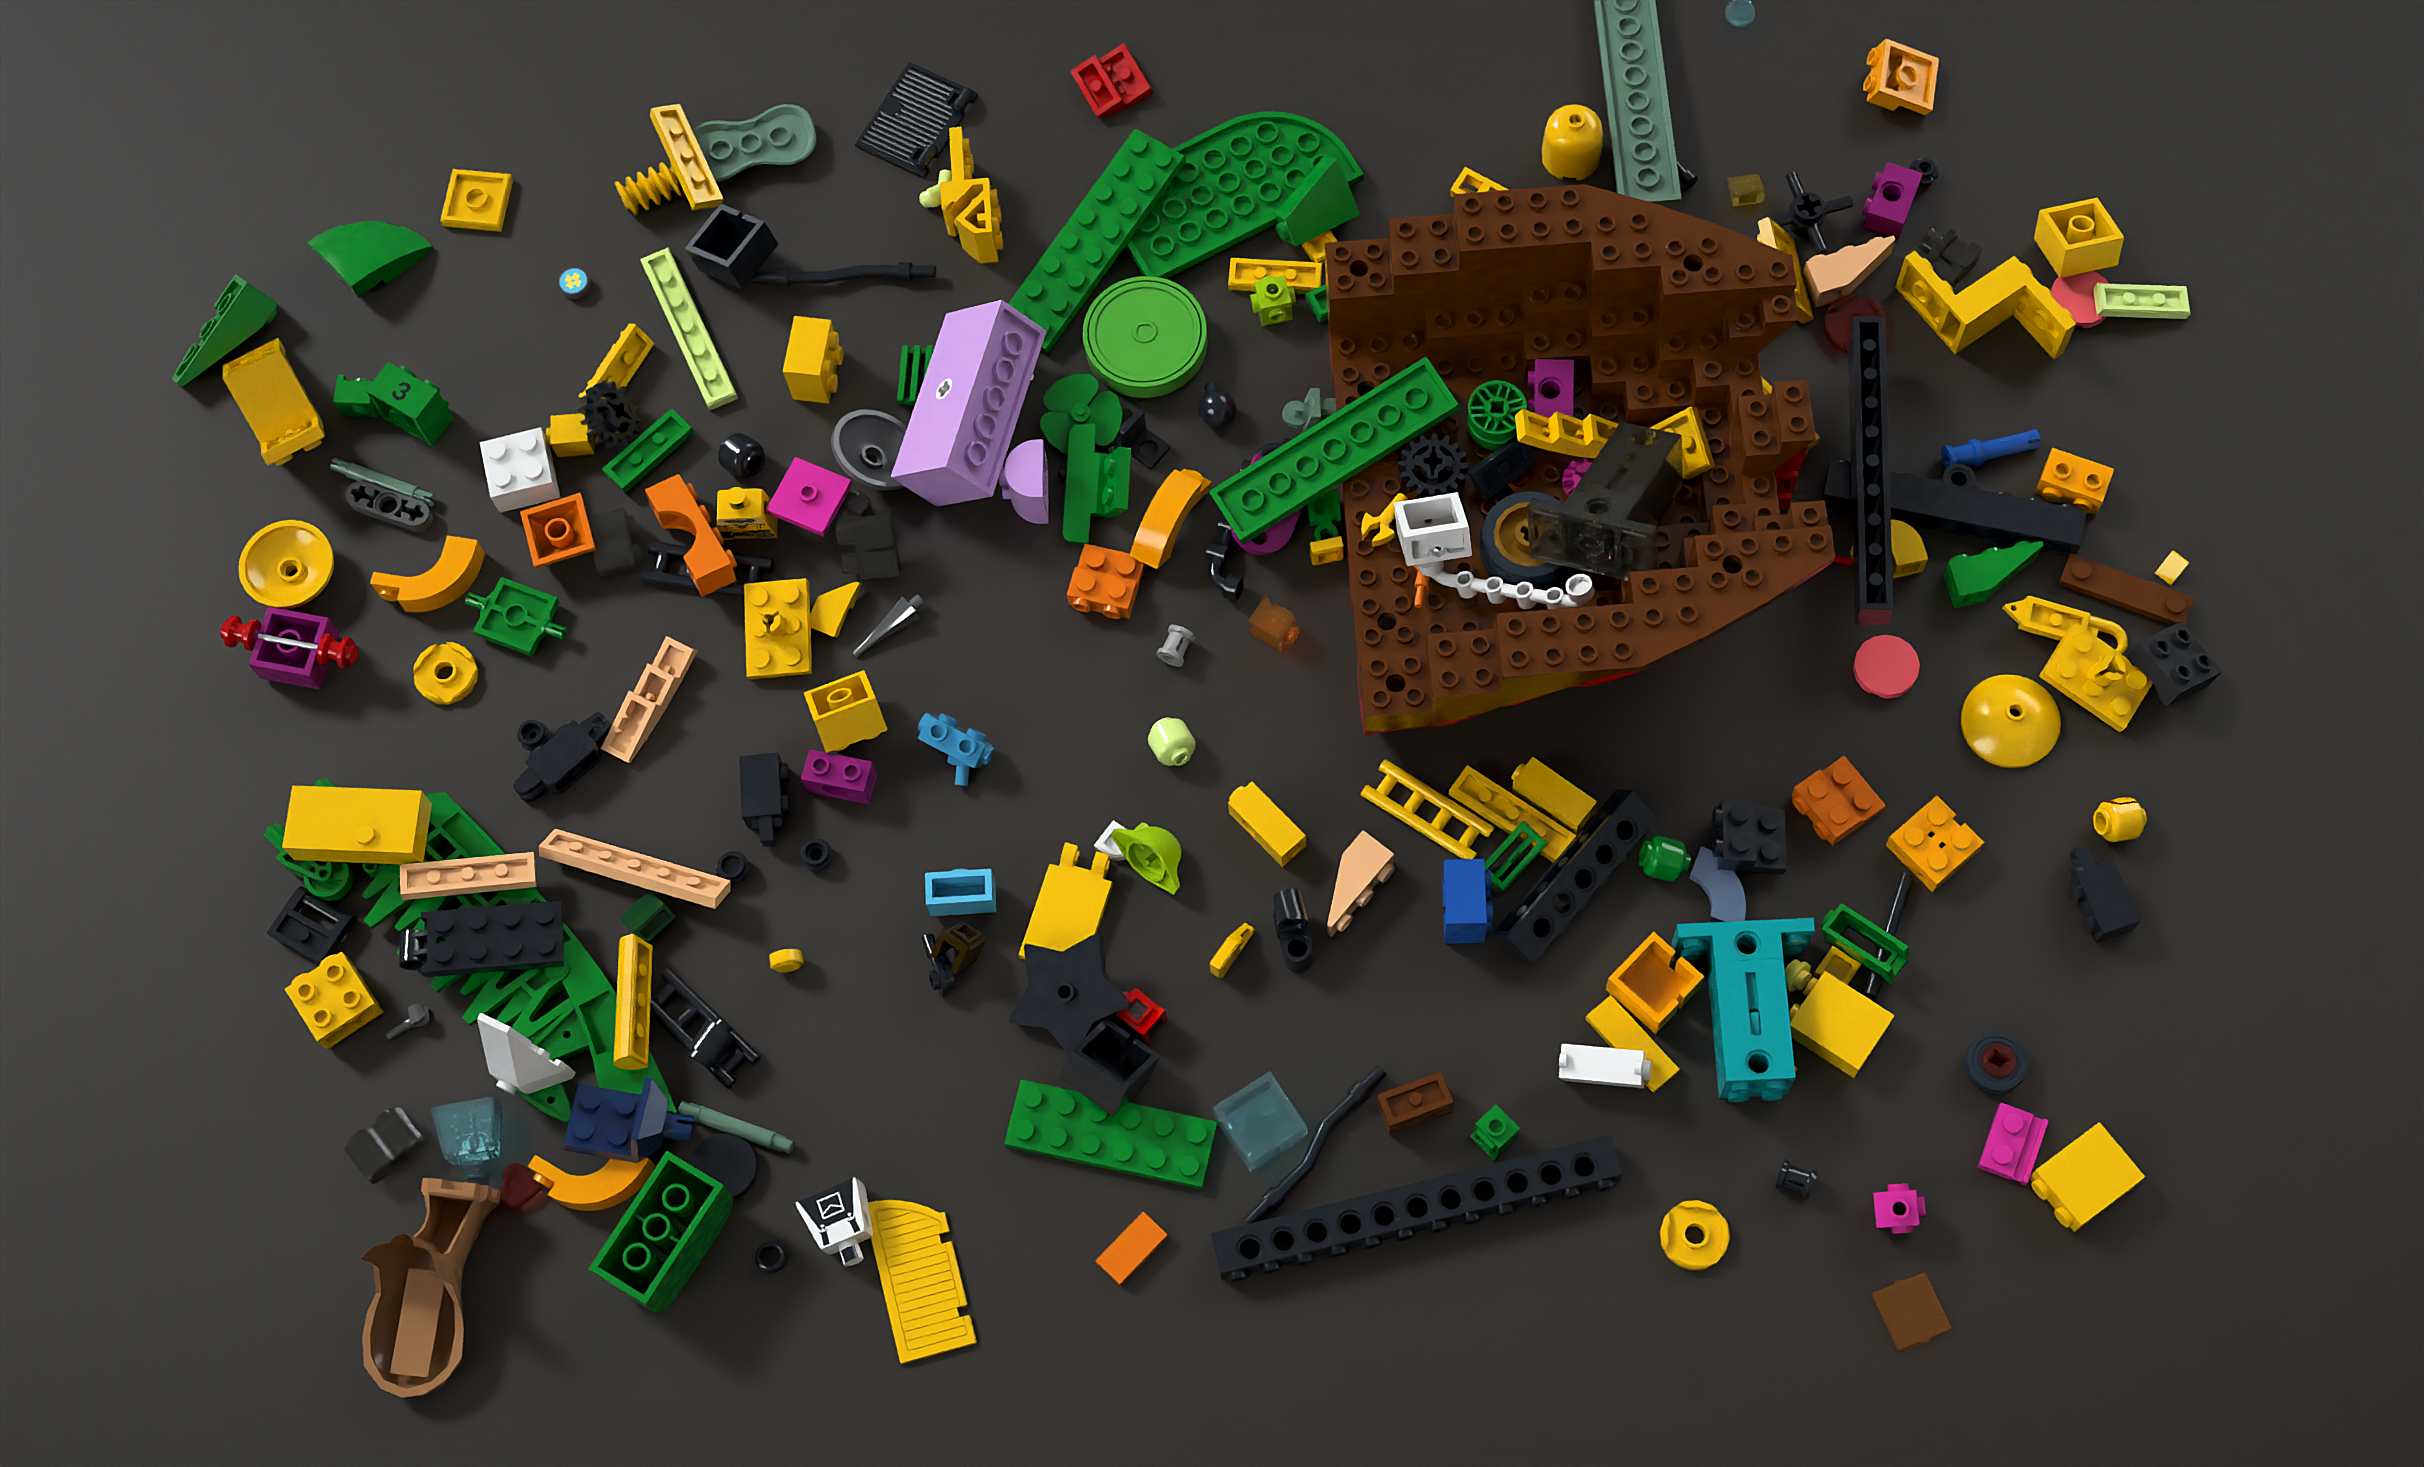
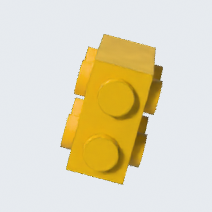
M342 951L326 957L321 961L319 967L309 973L297 976L293 979L291 985L285 988V991L313 1036L325 1049H329L383 1013L382 1008L354 964Z

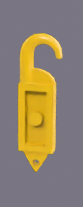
M2029 595L2024 600L2005 604L2002 607L2019 624L2018 629L2061 641L2070 625L2076 622L2095 636H2097L2098 631L2113 635L2118 642L2116 651L2122 655L2128 647L2127 634L2120 625L2109 620L2091 616L2088 612Z

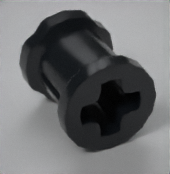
M1784 1159L1775 1188L1781 1189L1784 1187L1802 1194V1197L1808 1200L1818 1170L1812 1169L1808 1171L1791 1165L1790 1160Z

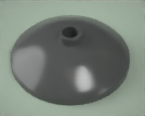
M857 410L842 417L835 426L831 437L832 451L840 467L851 478L870 488L895 490L905 487L892 479L891 474L907 426L895 417L876 410Z

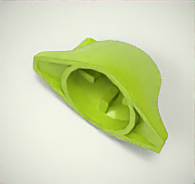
M1144 822L1139 824L1134 830L1121 828L1114 830L1111 837L1130 865L1146 880L1174 895L1180 887L1177 866L1181 859V847L1177 839L1167 830L1159 827H1149Z

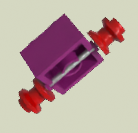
M268 607L262 626L260 621L251 619L247 624H242L241 618L234 615L227 621H224L221 626L220 636L227 647L234 648L239 642L243 643L245 650L253 651L248 665L260 679L321 690L331 660L337 661L339 668L348 669L351 664L356 662L358 657V646L355 645L353 638L345 637L341 642H337L340 632L330 619L326 617Z

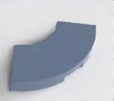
M1701 846L1689 879L1699 884L1709 897L1711 905L1709 920L1714 922L1745 921L1746 900L1735 871L1718 870L1717 857H1713L1711 850Z

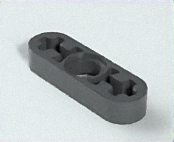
M364 481L354 482L346 490L347 502L358 513L414 532L425 531L433 522V514L427 504L415 498ZM366 493L369 499L374 500L372 504L370 500L361 498L358 502L356 496H362ZM386 501H397V507L393 512H382V505ZM405 508L409 513H412L414 515H418L421 511L423 517H417L415 520H413L408 513H405Z

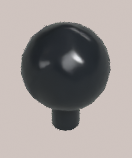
M1206 383L1204 385L1206 394L1199 404L1200 417L1210 427H1225L1236 416V403L1230 394L1218 390L1216 383Z

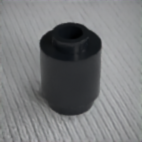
M718 1017L714 1022L707 1019L689 1046L692 1048L687 1055L710 1069L713 1063L717 1064L735 1039L730 1034L734 1028Z

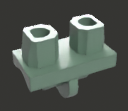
M1310 388L1303 403L1300 401H1290L1285 405L1282 411V418L1290 427H1303L1302 434L1336 412V399L1320 397V388Z

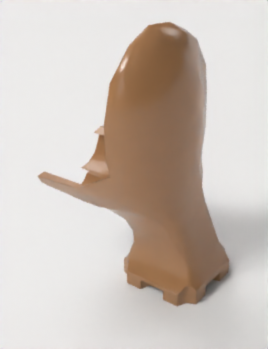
M423 1178L421 1191L424 1195L427 1212L425 1223L421 1229L413 1236L404 1233L397 1234L391 1239L390 1243H381L374 1246L361 1258V1261L373 1267L376 1294L367 1311L362 1336L364 1367L382 1390L401 1398L424 1396L444 1386L462 1362L464 1319L461 1300V1279L463 1269L485 1218L500 1203V1190L476 1183Z

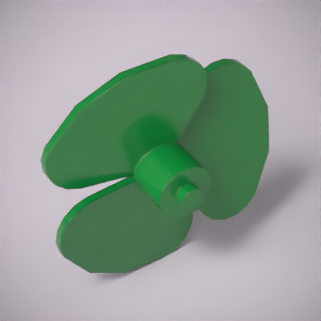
M1069 375L1056 381L1044 395V405L1052 412L1043 415L1040 427L1048 442L1063 454L1068 455L1069 431L1074 425L1096 423L1095 444L1098 446L1110 445L1121 428L1122 409L1117 395L1111 391H1103L1094 398L1098 391V381L1093 375Z

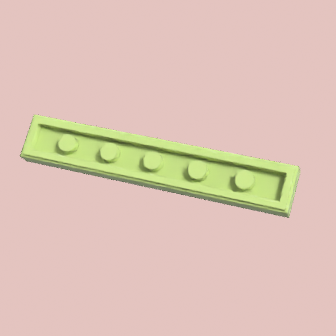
M669 248L640 259L709 410L711 411L738 399Z

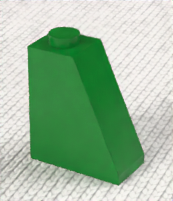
M1329 154L1324 156L1275 213L1279 222L1276 224V230L1283 241H1287L1297 247L1360 215L1339 159Z

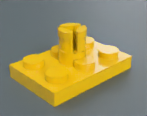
M1770 217L1758 221L1760 234L1757 235L1758 241L1792 255L1796 278L1795 296L1799 322L1803 324L1813 320L1794 238Z
M803 578L744 584L747 677L749 679L812 674L809 581Z
M2076 622L2070 625L2039 675L2040 678L2118 732L2125 730L2153 684L2151 679L2141 669L2133 666L2125 656Z

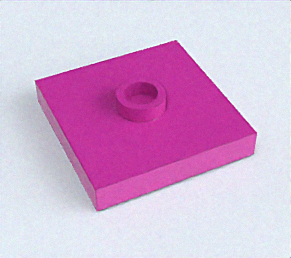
M795 457L766 510L769 515L824 537L853 484L851 479Z

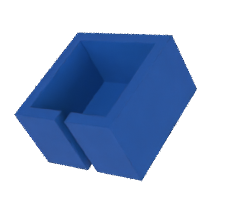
M1484 859L1444 860L1442 888L1443 909L1446 910V913H1444L1445 944L1485 943L1486 932L1492 931L1493 904L1492 902H1486V900H1490V890L1492 888L1491 870H1485Z

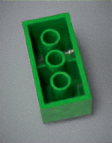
M666 1151L589 1267V1270L600 1280L655 1314L664 1312L678 1297L722 1230L733 1206V1195L720 1182Z

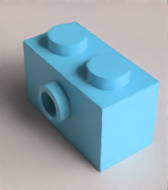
M954 869L947 872L925 873L926 906L930 916L996 912V885L991 869Z

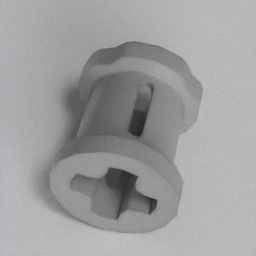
M1173 624L1167 630L1169 635L1163 648H1159L1156 655L1167 664L1181 667L1184 663L1183 656L1188 645L1194 642L1195 636L1188 629Z

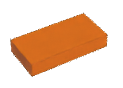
M1142 1212L1095 1261L1121 1286L1168 1238V1234L1145 1212Z

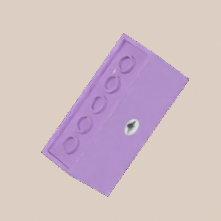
M1003 300L946 313L891 478L935 506L992 497L1030 380L1034 377L1033 371L1047 331Z

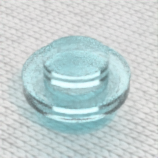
M1732 0L1725 9L1727 22L1735 27H1746L1753 22L1755 17V8L1749 0Z

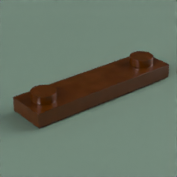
M2072 553L2067 558L2058 583L2060 586L2171 626L2181 621L2186 625L2195 597Z

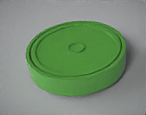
M1140 276L1115 283L1094 300L1086 314L1083 324V343L1088 364L1096 377L1104 385L1126 396L1136 398L1159 397L1181 388L1198 372L1207 352L1206 320L1200 304L1184 287L1160 277Z

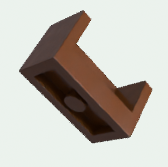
M1441 1071L1377 1095V1106L1389 1136L1453 1112L1454 1102Z

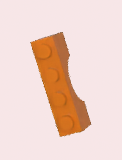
M677 474L645 489L650 507L663 530L682 529L696 537L692 548L683 557L689 575L701 596L703 597L737 581L733 568L737 567L736 560L729 549L723 550L721 545L724 544V541L717 527L710 528L708 523L711 522V519L704 505L698 507L695 501L698 500L692 484L688 483L685 485L681 476Z

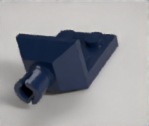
M645 1077L641 1095L578 1084L563 1143V1151L639 1163L661 1148L664 1138L690 1142L695 1115H684L669 1111V1101L652 1078Z

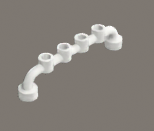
M1444 561L1417 565L1422 575L1430 576L1443 585L1457 588L1462 598H1471L1477 592L1486 593L1489 601L1493 604L1502 603L1507 597L1516 598L1519 607L1522 609H1531L1537 603L1546 604L1548 610L1583 607L1595 593L1591 578L1585 574H1576L1570 577L1566 582L1567 594H1564L1563 590L1558 587H1552L1545 591L1534 589L1529 582H1521L1517 585L1506 584L1497 576L1484 580L1474 578L1473 574L1469 571H1463L1457 575L1447 573L1442 570Z

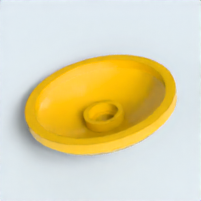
M284 520L270 524L252 536L245 545L239 560L240 581L246 592L263 606L279 609L301 606L319 595L328 584L334 568L333 549L326 536L309 523L298 520ZM293 570H298L295 575L289 576Z
M2006 674L1988 678L1971 690L1962 707L1961 728L1971 749L1982 759L2000 767L2022 768L2039 762L2050 753L2060 734L2061 718L2054 699L2046 689L2026 677ZM2015 709L2019 711L2020 716L2015 717L2011 715L2010 710Z

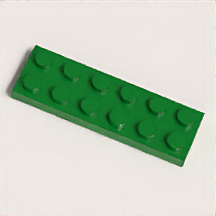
M1021 1079L1004 1144L1008 1148L1203 1190L1218 1123L1217 1121L1133 1103H1127L1113 1117L1077 1091Z

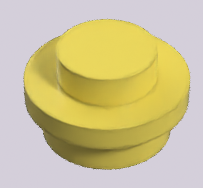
M1796 959L1785 968L1786 989L1788 991L1802 990L1807 986L1812 977L1810 973L1811 965L1806 961L1800 962Z

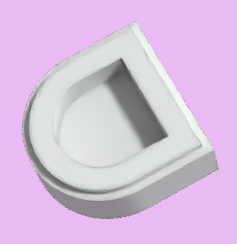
M1113 820L1095 843L1094 848L1098 852L1108 854L1109 859L1120 861L1126 858L1111 835L1117 828H1126Z

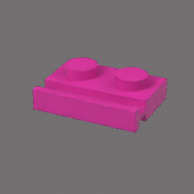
M2001 1102L1998 1105L1977 1168L2008 1180L2018 1181L2021 1185L2026 1186L2049 1120H2042L2035 1117L2034 1114Z

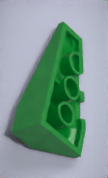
M235 274L213 307L217 310L216 316L208 322H204L199 335L201 341L199 345L194 343L189 348L172 379L181 387L186 385L261 329L264 323L269 324L277 313L275 307L278 303Z

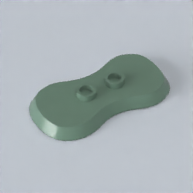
M793 104L772 107L755 118L745 121H708L692 130L716 182L729 179L742 170L756 165H793L799 163L811 154L816 144V130L813 119L804 108Z

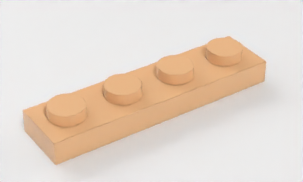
M534 852L400 865L402 900L537 887Z

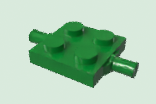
M501 577L494 591L487 598L469 592L468 597L465 599L466 605L481 610L480 618L473 630L477 637L533 657L541 639L546 634L560 640H564V635H567V627L552 623V618L560 604L557 597Z

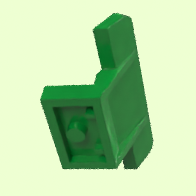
M1096 423L1077 424L1071 427L1069 431L1063 536L1067 542L1084 545L1089 543L1090 516L1115 518L1128 509L1131 448L1119 446L1109 454L1094 453Z

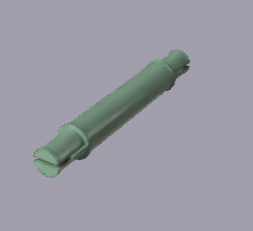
M334 458L332 462L336 465L330 464L332 471L346 475V478L368 482L423 501L430 507L434 505V502L431 500H436L435 494L421 490L419 486H414L365 468L354 462L347 463Z
M683 1101L678 1109V1114L695 1115L696 1123L739 1136L742 1139L767 1147L768 1149L772 1148L790 1154L795 1144L794 1140L787 1139L775 1131L764 1129L706 1108L703 1105L699 1106Z

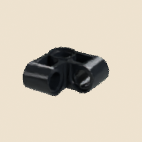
M1300 889L1281 890L1273 895V917L1277 938L1280 940L1286 967L1290 971L1301 973L1308 970L1313 963L1308 913L1303 893ZM1296 948L1306 951L1301 957H1294L1290 954Z

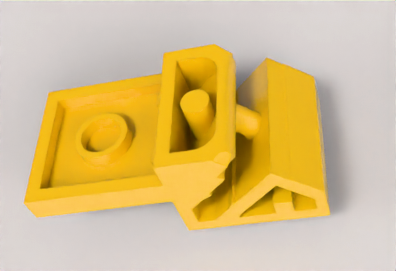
M961 127L949 128L952 181L940 182L941 206L948 235L955 237L959 233L962 249L980 264L999 262L998 250H1003V237L999 224L1002 223L1001 208L998 205L997 189L991 190L989 178L972 179L974 159L973 154H971L969 138L964 139Z

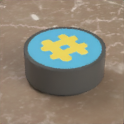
M577 267L566 269L558 279V285L562 294L569 299L584 297L591 287L587 273Z

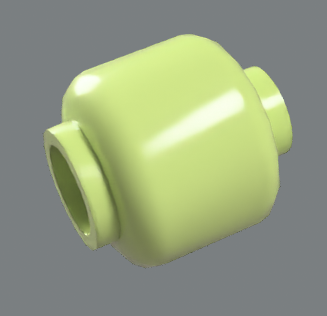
M1167 717L1160 719L1152 726L1148 736V744L1155 756L1163 765L1167 766L1185 764L1196 747L1195 739L1186 724L1176 718Z

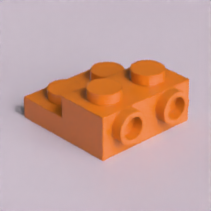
M1084 544L1078 567L1074 568L1068 588V605L1081 612H1090V610L1101 612L1111 619H1120L1121 617L1130 619L1146 564L1130 557L1129 553Z
M1845 756L1835 761L1823 771L1819 769L1796 785L1791 794L1792 803L1797 811L1802 815L1806 814L1814 823L1813 829L1822 840L1827 839L1832 846L1878 815L1886 807L1884 802Z

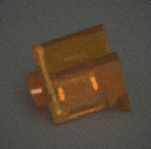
M1268 594L1265 595L1248 621V624L1252 626L1249 634L1281 652L1287 643H1294L1300 632V627L1296 626L1294 613L1275 603L1271 605Z

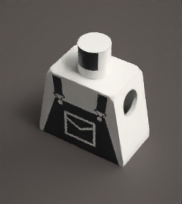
M854 1177L795 1202L822 1251L829 1255L840 1252L844 1266L855 1265L864 1259L858 1243L873 1236L864 1183Z

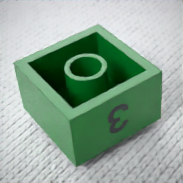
M387 362L366 390L383 419L430 446L436 443L454 419L448 408L449 403L440 395L441 389L430 380L425 379L423 382L417 379L416 375L403 365L398 368Z

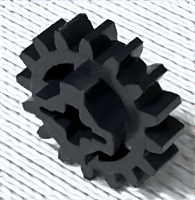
M602 381L586 389V395L580 398L581 403L585 406L578 409V412L585 416V419L580 421L581 425H588L589 427L586 433L587 436L594 434L596 436L595 444L598 445L604 442L606 449L624 447L636 440L634 435L641 432L640 428L636 425L642 422V418L636 416V411L640 407L638 405L633 406V394L626 396V387L616 388L614 381L608 384Z
M1433 433L1431 440H1427L1424 435H1420L1419 444L1409 441V451L1402 450L1401 460L1403 461L1398 462V471L1402 472L1400 474V482L1407 483L1406 491L1408 493L1416 490L1417 499L1423 498L1424 495L1429 497L1444 495L1449 491L1456 493L1458 492V485L1464 486L1466 483L1465 474L1468 472V464L1465 462L1467 461L1466 452L1459 453L1460 444L1458 442L1450 445L1449 436L1447 435L1442 441L1438 440L1437 433ZM1435 460L1436 469H1434V475H1431L1430 466H1432V461Z

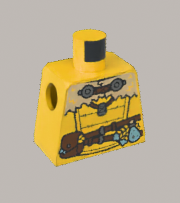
M733 487L729 490L718 491L717 529L723 540L778 537V518L767 513L766 509L771 499L763 489Z

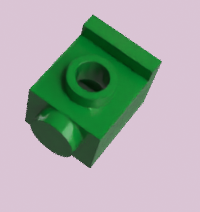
M338 374L333 403L342 416H379L378 409L366 392L373 381L364 378H357L351 381L347 380L345 375Z

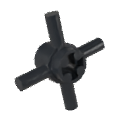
M1796 171L1790 172L1785 177L1794 200L1790 204L1787 213L1770 218L1780 227L1789 225L1792 233L1799 237H1810L1817 255L1826 254L1829 250L1819 227L1823 224L1826 214L1852 208V198L1849 195L1824 202L1815 193H1805L1798 173Z

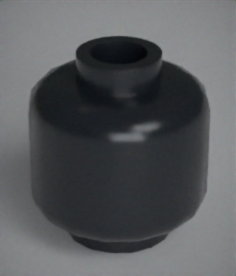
M735 433L728 436L720 444L718 461L721 467L738 478L747 479L761 471L765 463V453L763 446L743 433Z

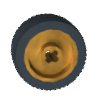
M1532 491L1518 492L1501 499L1488 512L1481 529L1480 555L1484 569L1489 577H1500L1503 583L1512 585L1529 582L1534 589L1547 591L1552 587H1558L1563 584L1576 563L1579 545L1577 525L1569 509L1561 501L1556 500L1555 497Z

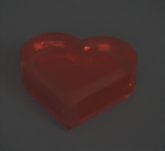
M512 1163L504 1169L502 1174L504 1185L500 1189V1200L508 1208L517 1209L523 1206L543 1190L524 1165Z

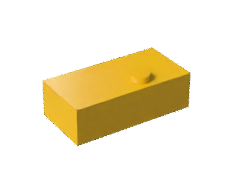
M292 785L282 848L294 860L378 864L423 863L432 803L421 790Z

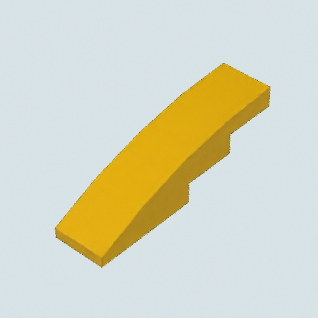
M1522 409L1515 415L1518 442L1578 457L1617 461H1642L1645 459L1638 435L1641 432L1596 415L1589 414L1584 420H1580L1556 411L1551 417L1547 418Z

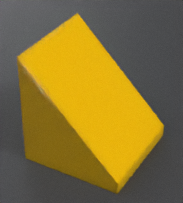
M2173 550L2155 574L2169 585H2172L2185 571L2189 562Z

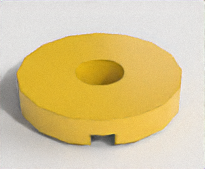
M446 642V644L441 645L435 644L422 652L415 662L413 669L414 683L426 700L436 704H452L462 700L472 691L477 682L478 667L474 657L464 646L454 642ZM442 668H453V673L449 678H438V673Z
M1699 1200L1684 1201L1672 1208L1664 1217L1660 1229L1661 1246L1667 1257L1677 1266L1691 1271L1705 1270L1717 1264L1725 1254L1730 1240L1729 1227L1725 1218L1711 1204ZM1694 1226L1700 1228L1704 1233V1240L1699 1244L1690 1243L1685 1236L1687 1228Z

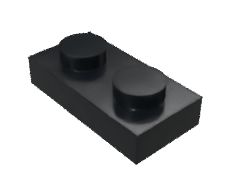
M1516 435L1469 470L1467 474L1481 498L1489 500L1537 462L1527 444L1518 442Z

